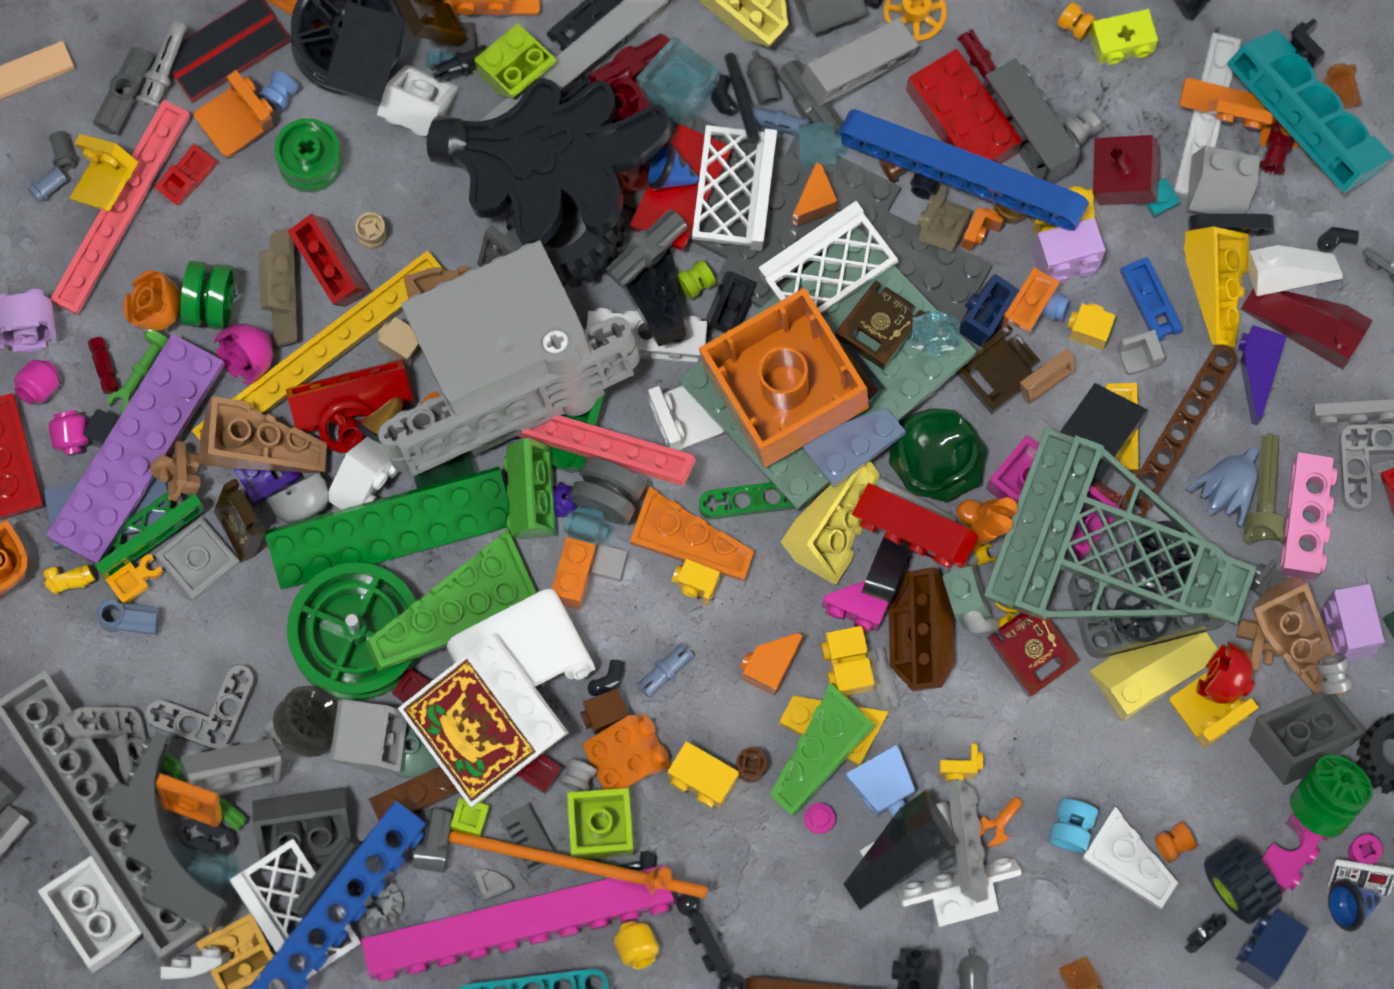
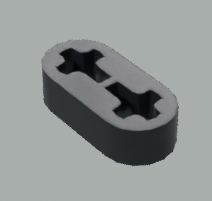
M191 818L184 820L178 827L179 839L189 848L222 858L231 855L236 848V839L231 831L220 826L213 827ZM193 825L197 826V831L200 834H204L205 837L204 839L193 837L192 841H188L185 830H191ZM222 835H226V840L230 844L228 847L223 846L221 851L217 850L218 846L214 842L209 841L210 837L221 839Z

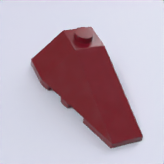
M1253 288L1240 309L1342 370L1373 320L1348 305L1288 291L1256 296Z

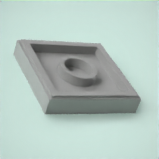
M199 517L154 554L156 559L192 601H195L240 564L236 556L202 517Z

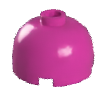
M247 323L235 324L220 332L215 338V342L219 341L220 345L216 350L217 356L224 361V367L234 378L239 374L242 378L246 379L242 383H254L270 368L273 361L272 341L264 330H260Z

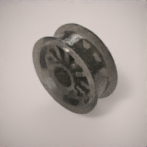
M314 686L294 688L278 704L273 713V727L278 739L286 748L300 756L317 757L326 753L332 746L338 702L329 693Z

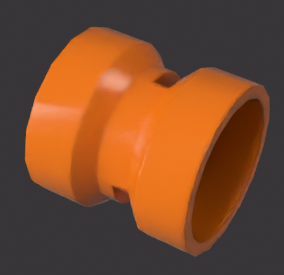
M1183 822L1175 824L1168 833L1161 832L1154 837L1158 850L1168 863L1177 860L1180 853H1189L1197 848L1193 835Z

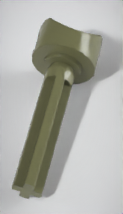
M1266 433V435L1262 436L1257 512L1247 514L1244 520L1243 541L1247 545L1264 540H1274L1282 545L1284 544L1285 519L1275 514L1280 436L1273 435L1272 433Z

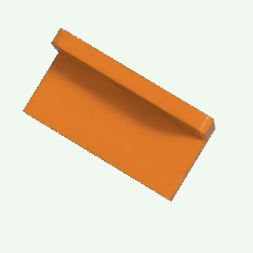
M1034 267L1004 314L1002 326L1006 327L1011 323L1029 334L1060 282Z

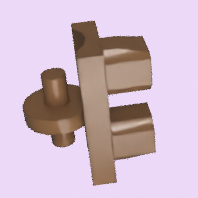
M176 441L175 453L172 456L168 457L162 454L154 459L150 465L151 474L155 478L160 479L162 482L167 481L168 500L177 501L181 493L191 496L196 494L201 484L200 476L195 475L199 467V455L187 453L185 443Z
M1240 620L1236 637L1251 641L1250 650L1241 649L1247 653L1252 661V677H1254L1255 672H1258L1261 654L1264 655L1263 664L1268 666L1272 665L1273 657L1281 656L1268 641L1264 643L1265 638L1260 631L1257 621Z

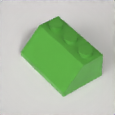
M523 438L506 446L507 455L504 456V468L508 473V485H506L505 490L510 507V514L507 516L508 530L511 532V536L519 539L556 536L551 446L531 438Z

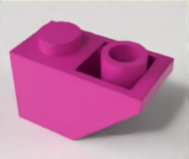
M864 580L825 595L821 608L826 609L825 613L839 620H842L843 617L854 621L853 625L855 627L862 626L863 631L870 632L871 629L874 631L878 630L889 603L861 593L865 583Z

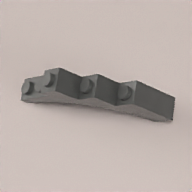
M156 731L153 738L148 737L141 750L143 757L139 765H134L127 777L128 787L119 782H116L113 789L109 787L102 799L101 804L104 805L102 810L106 816L135 828L133 832H127L121 848L124 849L122 854L127 860L154 871L153 876L148 875L142 885L143 900L156 908L214 933L227 907L225 900L204 889L184 871L173 856L163 834L158 810L156 781L161 773L162 763L171 742L168 736Z

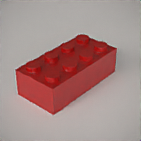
M957 48L908 77L907 93L942 142L1000 164L1019 154L1022 140Z

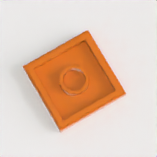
M163 774L159 775L156 787L162 809L213 827H219L223 817L217 793Z

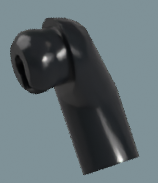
M718 74L711 93V102L719 113L733 116L737 112L738 105L735 101H732V98L727 93L731 82L730 77Z

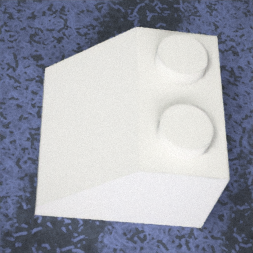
M405 65L386 84L377 115L385 118L391 124L407 127L419 136H427L432 120L436 116H446L459 87L444 80L437 83L432 75Z

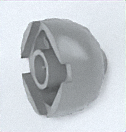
M317 472L269 497L267 501L275 515L283 522L290 524L319 516L318 513L327 506L329 493L325 480L321 473Z

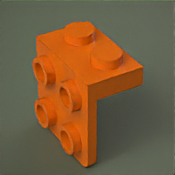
M237 70L227 76L230 88L194 112L196 122L219 152L226 158L231 157L274 127L270 115L273 113L272 108L264 98L260 100L254 94L256 88L247 76L242 78Z
M646 714L628 715L584 743V751L592 767L597 770L596 776L603 790L628 788L648 775L662 774L671 767L668 760V752L660 744L655 734V725Z

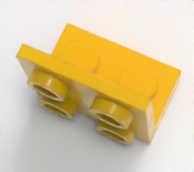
M79 134L74 144L83 151L81 155L89 160L90 164L72 192L70 199L79 204L109 211L116 203L124 185L131 178L138 161L116 143Z
M1207 672L1169 698L1170 704L1204 749L1251 717L1259 708L1252 698L1245 702L1240 697L1235 702L1229 704H1217L1198 695L1196 692L1198 680L1205 681Z

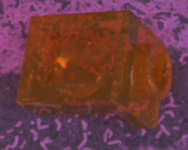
M1335 64L1327 70L1323 79V83L1336 92L1341 99L1343 110L1359 107L1362 103L1354 76L1357 71L1356 64Z
M1087 956L1058 968L1059 975L1067 989H1103Z

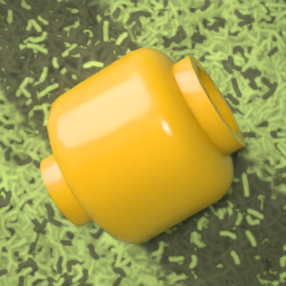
M629 921L619 928V932L614 937V946L621 962L625 966L639 970L650 966L656 960L655 956L658 954L659 945L647 924Z

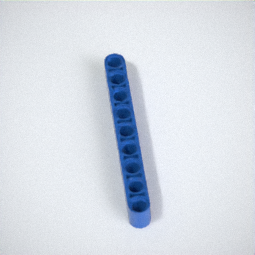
M856 109L849 111L836 135L837 139L849 148L1068 231L1076 230L1089 204L1088 200L1077 192Z

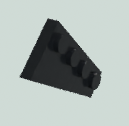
M670 248L666 249L665 255L649 269L646 267L624 288L658 347L686 337Z

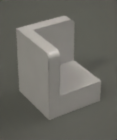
M1155 330L1123 339L1117 348L1127 375L1161 366L1165 357Z

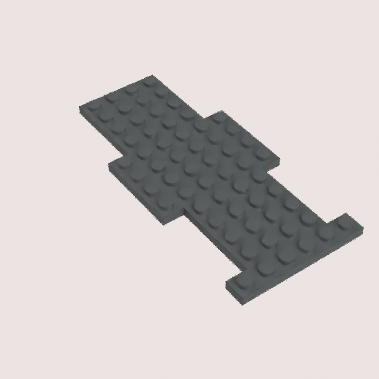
M668 69L649 101L650 106L658 104L666 110L671 124V135L667 143H670L679 124L704 135L706 125L718 126L682 108L693 87V82ZM711 134V138L727 145L730 144L724 136ZM799 135L795 136L783 158L774 154L762 251L750 250L751 246L692 239V235L689 241L726 259L715 279V286L719 287L721 285L724 273L726 275L727 271H732L757 282L749 303L761 308L775 294L760 278L759 267L857 201L863 209L864 215L898 258V262L894 266L955 329H957L968 312V309L965 308L966 303L974 292L978 293L992 267L991 263L956 245L953 251L950 252L919 241L921 228L888 212L900 191L899 185ZM745 139L737 144L746 156L757 149V145L750 144ZM734 148L727 161L730 168L742 160ZM755 156L753 159H751V162H752L754 165H755L756 156ZM653 157L635 168L616 173L623 192V208L634 213L636 212L649 186L648 172ZM817 162L822 164L837 199L836 212L798 226L792 224L794 210ZM744 164L734 172L743 184L754 175V172L747 164ZM730 175L718 184L727 196L739 188ZM752 184L747 187L750 192L752 191ZM715 189L707 202L710 208L722 200V197ZM743 191L731 199L739 211L750 205V199ZM727 203L714 212L723 224L736 215ZM749 212L744 215V217L747 219V221H748ZM710 215L702 220L699 225L700 232L712 233L719 228ZM740 219L727 227L733 236L746 237L747 228ZM863 224L858 226V228L868 237L869 232L866 230ZM872 238L871 242L873 244H877L875 240ZM809 260L803 264L802 272L814 261ZM798 268L793 273H798ZM784 277L776 285L782 290L795 278Z

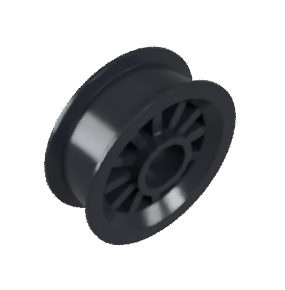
M1173 521L1156 522L1184 533ZM1154 534L1140 539L1146 555L1161 549ZM1164 538L1166 546L1175 543V541L1170 542L1169 539ZM1135 544L1131 553V562L1141 558ZM1183 545L1168 550L1173 556L1175 566L1181 564V561L1186 562L1190 560L1187 554H1180L1185 551ZM1159 555L1149 560L1151 566L1155 565L1153 570L1156 575L1159 569L1162 572L1170 569L1168 563L1163 561ZM1144 562L1132 566L1136 576L1141 581L1150 578ZM1190 564L1179 569L1181 571L1179 575L1183 583ZM1170 573L1171 576L1165 575L1158 578L1163 591L1179 588L1173 573ZM1153 581L1145 584L1148 587L1157 590Z

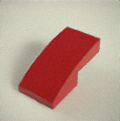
M193 143L177 165L174 166L172 164L154 188L178 206L206 179L219 162Z

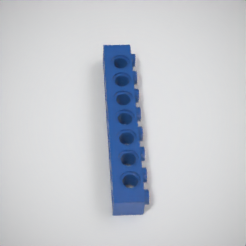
M398 801L391 804L248 989H269V984L272 980L282 982L285 989H305L310 983L306 979L313 969L318 972L329 957L325 953L333 944L337 947L348 934L344 929L351 919L357 922L366 911L367 907L364 903L368 897L372 895L375 898L384 888L386 882L382 879L389 870L395 873L404 862L405 858L402 854L406 848L410 846L413 849L422 839L424 834L420 830L424 827L425 823ZM391 832L398 836L399 846L397 848H391L386 844V833ZM368 857H375L379 860V872L374 873L367 869L366 859ZM349 881H355L361 886V895L359 897H352L347 892ZM329 906H337L341 909V921L334 922L330 920L327 914ZM316 930L322 934L323 943L320 947L310 944L308 940L310 931ZM298 955L303 959L304 967L302 971L296 972L289 967L290 956Z

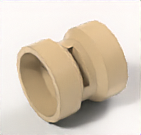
M369 212L364 213L357 219L355 227L361 246L370 250L382 247L387 239L385 223L382 217L377 213Z

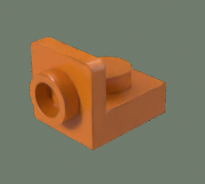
M977 207L964 235L961 247L972 251L975 243L981 245L987 228L999 233L1004 218L1000 217L999 213L992 209Z

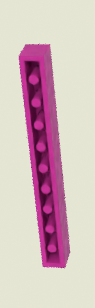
M656 867L642 870L640 872L649 873ZM609 878L363 938L361 942L371 980L377 978L378 982H386L395 979L396 973L408 971V975L425 972L426 966L437 963L439 967H447L456 964L457 958L466 956L469 957V960L486 957L487 951L499 948V952L503 953L517 949V944L529 941L530 945H537L547 942V936L560 934V938H565L578 934V929L590 926V930H598L608 927L609 921L620 919L621 923L639 919L638 914L650 912L652 916L668 912V907L674 906L672 891L657 888L655 895L652 897L645 885Z

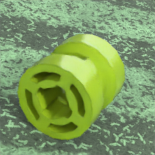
M703 260L694 263L692 269L688 271L683 270L676 274V279L681 289L690 300L699 296L700 291L704 288L710 289L716 285L713 273Z

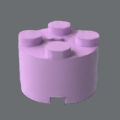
M31 289L26 291V293L15 295L0 294L1 349L5 350V345L12 347L13 352H32L47 347L46 341L52 339V342L56 340L52 302L48 297L44 296L42 290Z

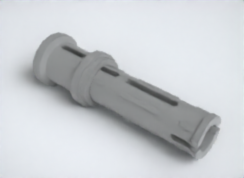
M170 20L151 71L148 70L145 73L144 78L146 81L140 95H137L135 101L156 110L161 105L159 102L165 87L170 85L168 75L184 34L188 29L186 25L174 20Z

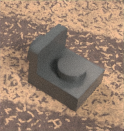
M1272 559L1266 566L1260 563L1253 577L1254 582L1249 588L1259 597L1262 596L1266 589L1288 579V577L1274 567L1276 562Z

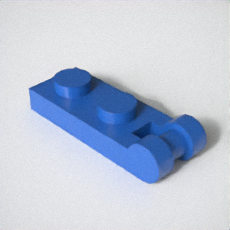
M1148 256L1121 267L1120 273L1148 328V332L1155 330L1159 341L1164 340V336L1170 333L1176 335L1182 332L1180 320ZM1164 315L1167 322L1159 325L1156 318Z

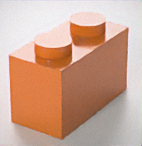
M566 537L552 585V590L557 593L563 606L581 609L596 554V544Z

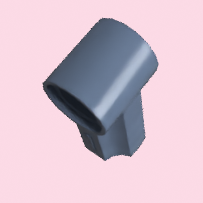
M109 599L101 602L97 608L96 614L99 623L108 632L127 631L156 635L159 621L158 607L124 604ZM109 610H117L119 612V617L114 622H107L103 617Z

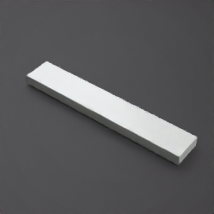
M1217 33L1212 34L1201 81L1230 88L1233 71L1226 63L1239 50L1241 39ZM1193 110L1174 188L1177 196L1188 198L1191 155L1204 146H1216L1221 121L1215 119L1216 115Z

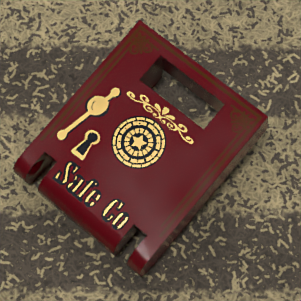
M1020 612L996 630L1003 639L1002 642L993 633L987 637L991 646L1028 697L1033 696L1079 662V659L1050 619H1038ZM1054 658L1060 666L1039 681L1033 672Z

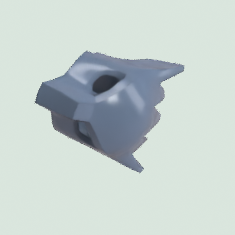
M1252 446L1243 456L1232 455L1224 458L1189 484L1185 490L1193 492L1201 487L1200 497L1203 499L1208 497L1207 515L1211 516L1221 510H1225V514L1229 517L1234 513H1238L1236 525L1241 527L1257 481V471L1254 463L1259 450Z

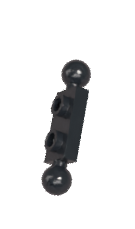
M681 894L677 899V909L682 915L689 917L692 926L687 929L695 946L701 944L706 954L701 957L709 974L715 972L717 978H719L718 989H743L741 980L730 974L729 967L702 913L699 912L701 908L700 898Z

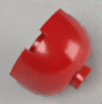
M1228 642L1227 646L1222 644L1207 662L1205 667L1209 668L1206 679L1205 681L1198 680L1196 692L1203 698L1217 704H1229L1238 700L1241 695L1243 697L1248 696L1254 686V681L1251 680L1253 665L1247 653L1231 642Z

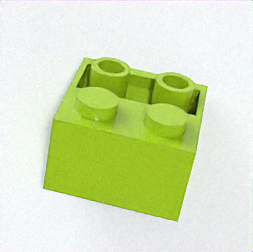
M518 23L474 59L480 78L498 95L512 99L557 62L556 58Z

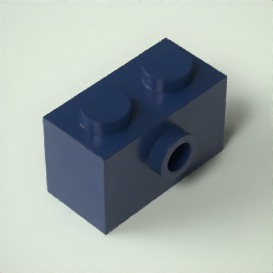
M994 274L984 285L979 295L975 292L972 294L965 305L968 312L956 330L978 346H982L995 330L1019 292V289Z

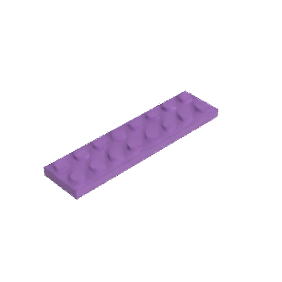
M174 334L170 336L104 444L47 532L46 537L49 540L93 564H97L106 557L155 478L150 471L151 462L162 454L169 456L176 441L182 435L223 369L224 361Z

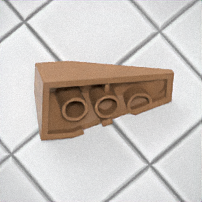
M1292 576L1266 589L1252 607V611L1264 638L1313 694L1322 691L1320 682L1323 679L1322 674L1318 672L1317 661L1323 657L1336 654L1308 583Z

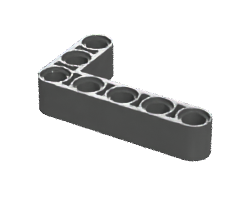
M1075 574L1072 575L1069 581L1068 593L1073 610L1084 611L1085 608L1091 607L1098 586L1094 581ZM1078 579L1088 581L1090 589L1080 590L1076 586L1075 581ZM1101 594L1097 610H1107L1103 594ZM1205 615L1193 617L1195 624L1187 626L1181 622L1180 617H1171L1169 628L1161 638L1151 643L1142 644L1126 640L1118 631L1115 622H1111L1110 618L1076 619L1085 650L1094 658H1105L1215 630L1226 623ZM1155 617L1154 621H1159L1165 625L1166 617ZM1130 618L1120 620L1124 629H1127L1132 623ZM1136 627L1133 630L1136 637H1151L1146 628ZM1095 636L1105 638L1107 647H1096L1092 638Z

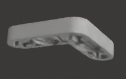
M1394 424L1349 425L1340 434L1338 444L1342 501L1348 510L1360 512L1370 503L1372 490L1369 454H1394ZM1367 432L1370 433L1368 440H1360L1356 446H1352V442L1346 440L1351 433H1354L1357 439H1364ZM1378 432L1387 433L1390 436L1391 444L1385 447L1378 445L1375 441V434ZM1351 461L1359 462L1363 467V473L1358 476L1350 474L1347 464ZM1364 481V483H1360L1358 486L1359 496H1364L1359 504H1356L1355 499L1350 498V496L1355 491V483Z
M238 665L231 668L225 677L209 717L165 700H155L146 708V719L155 729L210 750H215L216 747L223 744H230L254 688V675L246 666ZM242 673H245L248 683H242L237 691L239 695H243L242 699H239L234 694L226 693L228 689L234 693L236 688V682L233 680L234 676L240 677ZM228 700L236 702L237 711L232 716L221 714L220 707L223 702ZM163 707L168 716L175 718L174 728H170L172 723L165 718H161L159 722H156V717L153 715L154 710L160 711ZM190 717L197 721V727L195 731L187 734L180 730V723L185 718ZM218 717L221 721L231 723L230 727H227L225 724L223 725L221 734L224 736L223 741L217 740L214 744L209 734L217 732L220 724L218 721H215V718Z
M81 707L67 713L64 718V727L71 737L76 739H114L123 785L128 787L127 777L132 767L139 765L143 757L141 750L146 741L139 713L129 707ZM100 716L106 720L107 730L101 727L99 723ZM88 721V725L84 727L82 724H78V722ZM129 745L135 749L137 753L136 759L130 756Z

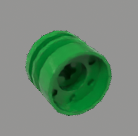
M1328 754L1319 758L1307 776L1290 795V807L1298 821L1312 833L1322 837L1335 838L1344 833L1354 818L1369 803L1373 796V787L1365 772L1350 759L1340 755Z

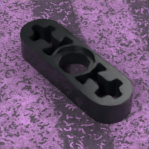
M1196 214L1188 218L1189 231L1214 226L1249 234V236H1267L1274 233V216L1270 214Z

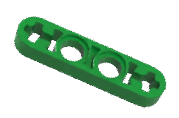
M771 482L709 490L704 492L699 499L700 514L710 520L795 508L790 502H784L785 497ZM767 490H775L779 493L780 500L776 504H768L764 501L763 494ZM737 494H746L751 501L749 506L746 508L736 507L733 499ZM729 495L728 505L730 510H725V504L716 506V511L711 512L709 507H704V505L708 504V499L714 498L715 503H722L725 499L724 496ZM813 499L810 500L804 507L809 506L813 502Z

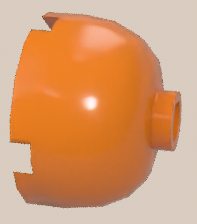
M154 270L140 274L131 284L135 286L131 295L126 293L124 298L123 311L125 319L135 327L147 331L167 329L176 321L180 314L181 290L165 274Z

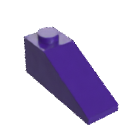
M1252 325L1248 334H1242L1237 350L1242 351L1240 366L1251 424L1258 425L1263 416L1287 336Z

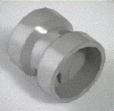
M1087 107L1079 110L1074 119H1067L1063 122L1064 130L1068 136L1072 135L1077 140L1079 146L1086 142L1087 137L1090 135L1094 136L1102 130L1100 120Z
M1332 655L1317 661L1318 672L1323 677L1320 684L1324 694L1342 693L1352 688L1351 677L1346 674V669L1348 668L1346 656Z

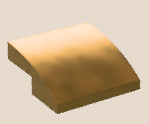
M251 913L196 942L199 951H202V947L215 946L220 947L221 952L231 953L230 960L210 970L219 989H243L252 984L273 957V953Z

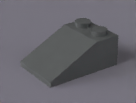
M1321 691L1256 719L1249 742L1285 786L1307 776L1320 757L1328 754L1338 755L1365 736L1366 731L1336 694H1324Z

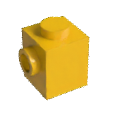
M1082 303L1079 312H1072L1067 328L1072 329L1069 339L1103 350L1116 315L1106 312L1100 305L1093 303L1086 305Z

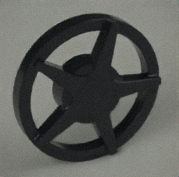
M1143 586L1140 587L1153 593L1159 594L1158 591L1153 588ZM1126 593L1119 597L1114 610H1154L1149 603L1142 599L1133 607L1121 604L1129 596ZM1155 617L1130 618L1132 623L1127 630L1124 629L1119 618H1114V622L1118 631L1125 638L1135 643L1145 644L1154 642L1165 634L1169 628L1171 617H1166L1163 629L1157 634L1152 626ZM1136 627L1146 628L1151 637H1136L1130 634V632Z

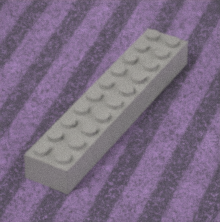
M44 670L0 699V716L159 959L165 963L210 932L156 908L143 900L142 885L148 875L153 876L154 871L127 860L122 854L124 849L121 848L127 832H133L135 828L106 816L102 810L104 805L101 803L109 787L113 789L116 782L120 783V781L92 739H76L66 732L64 718L67 713L73 710L52 678Z

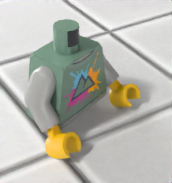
M986 544L975 551H971L962 569L952 564L950 569L947 568L948 573L942 575L955 617L964 629H968L972 633H996L998 628L1015 617L1012 613H1008L998 620L993 618L987 599L982 598L984 589L975 565L982 566L996 560V557L990 558L987 554V548L992 547L991 544Z

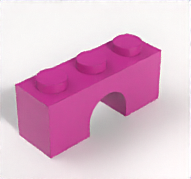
M1293 812L1285 824L1298 834V849L1295 851H1285L1272 843L1261 857L1276 879L1281 894L1288 888L1292 891L1295 889L1303 877L1299 873L1303 865L1306 863L1310 866L1320 852L1316 848L1322 838L1326 841L1329 839V837H1322L1305 828L1294 816Z

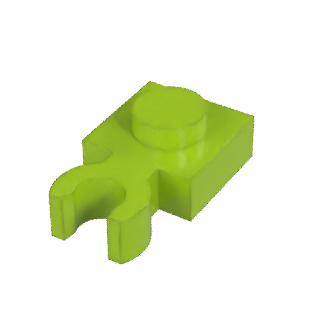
M459 797L450 828L462 833L481 836L489 806L481 804L482 801H480L475 806L470 807L464 798Z

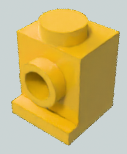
M686 559L683 567L677 565L671 582L677 584V588L681 589L680 592L683 595L693 599H697L700 596L703 598V604L708 606L718 584L720 572Z

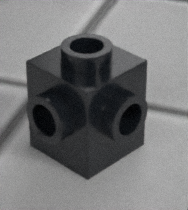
M900 948L899 961L893 960L891 979H897V989H935L937 952L917 948Z

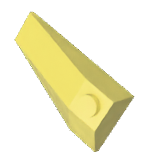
M871 461L836 487L828 486L795 519L781 540L782 545L796 563L832 584L838 583L851 563L854 555L851 547L855 535H860L862 528L859 526L860 520L854 517L852 513L867 484L875 485L880 477V473Z
M1203 632L1115 654L1091 669L1089 674L1122 722H1124L1205 670L1207 662L1218 648L1208 633Z

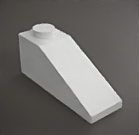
M1281 245L1249 251L1248 277L1256 296L1343 278L1334 254Z

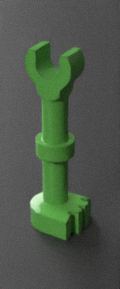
M157 331L146 332L143 339L151 345L139 363L135 362L131 368L133 372L124 386L118 392L112 393L107 399V404L111 407L117 400H123L124 404L120 409L121 413L125 410L143 377L145 378L152 363L168 341L167 337Z

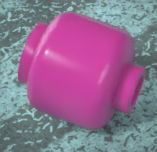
M36 359L28 361L14 378L16 394L29 404L45 402L59 385L56 367L47 360L43 362Z
M77 410L54 414V419L48 423L52 447L55 450H63L64 456L82 453L81 447L90 442L83 433L88 425L86 417L78 415Z

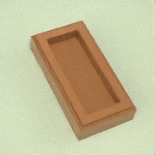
M1065 349L1020 382L1022 398L1028 404L1032 403L1075 372L1073 354L1068 349Z

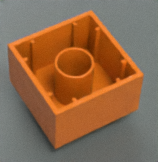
M805 287L699 348L705 372L764 468L869 408L867 387Z

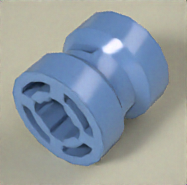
M275 70L270 76L271 84L263 87L258 95L260 99L264 98L270 107L283 111L288 104V95H294L299 85L287 74Z

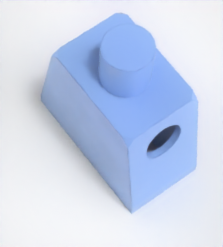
M897 745L846 773L845 776L846 783L876 817L888 810L893 817L899 808L906 804L905 801L911 798L915 792Z

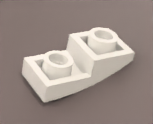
M207 946L202 947V951L192 955L191 958L173 957L172 961L161 966V979L186 978L205 973L230 960L231 953L221 952L220 947Z

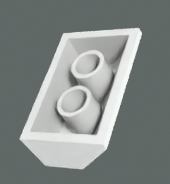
M92 856L38 890L92 974L119 957L142 934Z

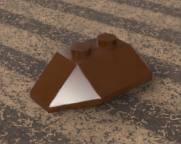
M932 567L908 571L904 577L905 581L897 590L888 607L890 667L908 685L911 691L917 692L942 688L955 664L953 609L937 568Z

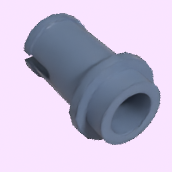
M55 166L38 181L30 182L31 186L28 188V191L37 202L41 200L46 201L48 199L47 196L63 183H66L67 179Z

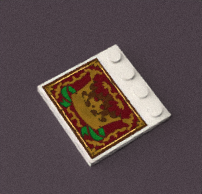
M491 634L398 708L470 807L478 804L568 734L566 728L496 634Z

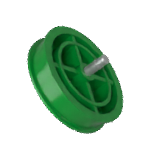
M344 563L321 571L301 588L289 611L287 620L288 644L299 670L317 689L340 699L365 700L391 691L398 685L409 668L413 670L419 657L377 671L366 642L393 619L405 612L416 602V599L401 579L390 571L373 564Z

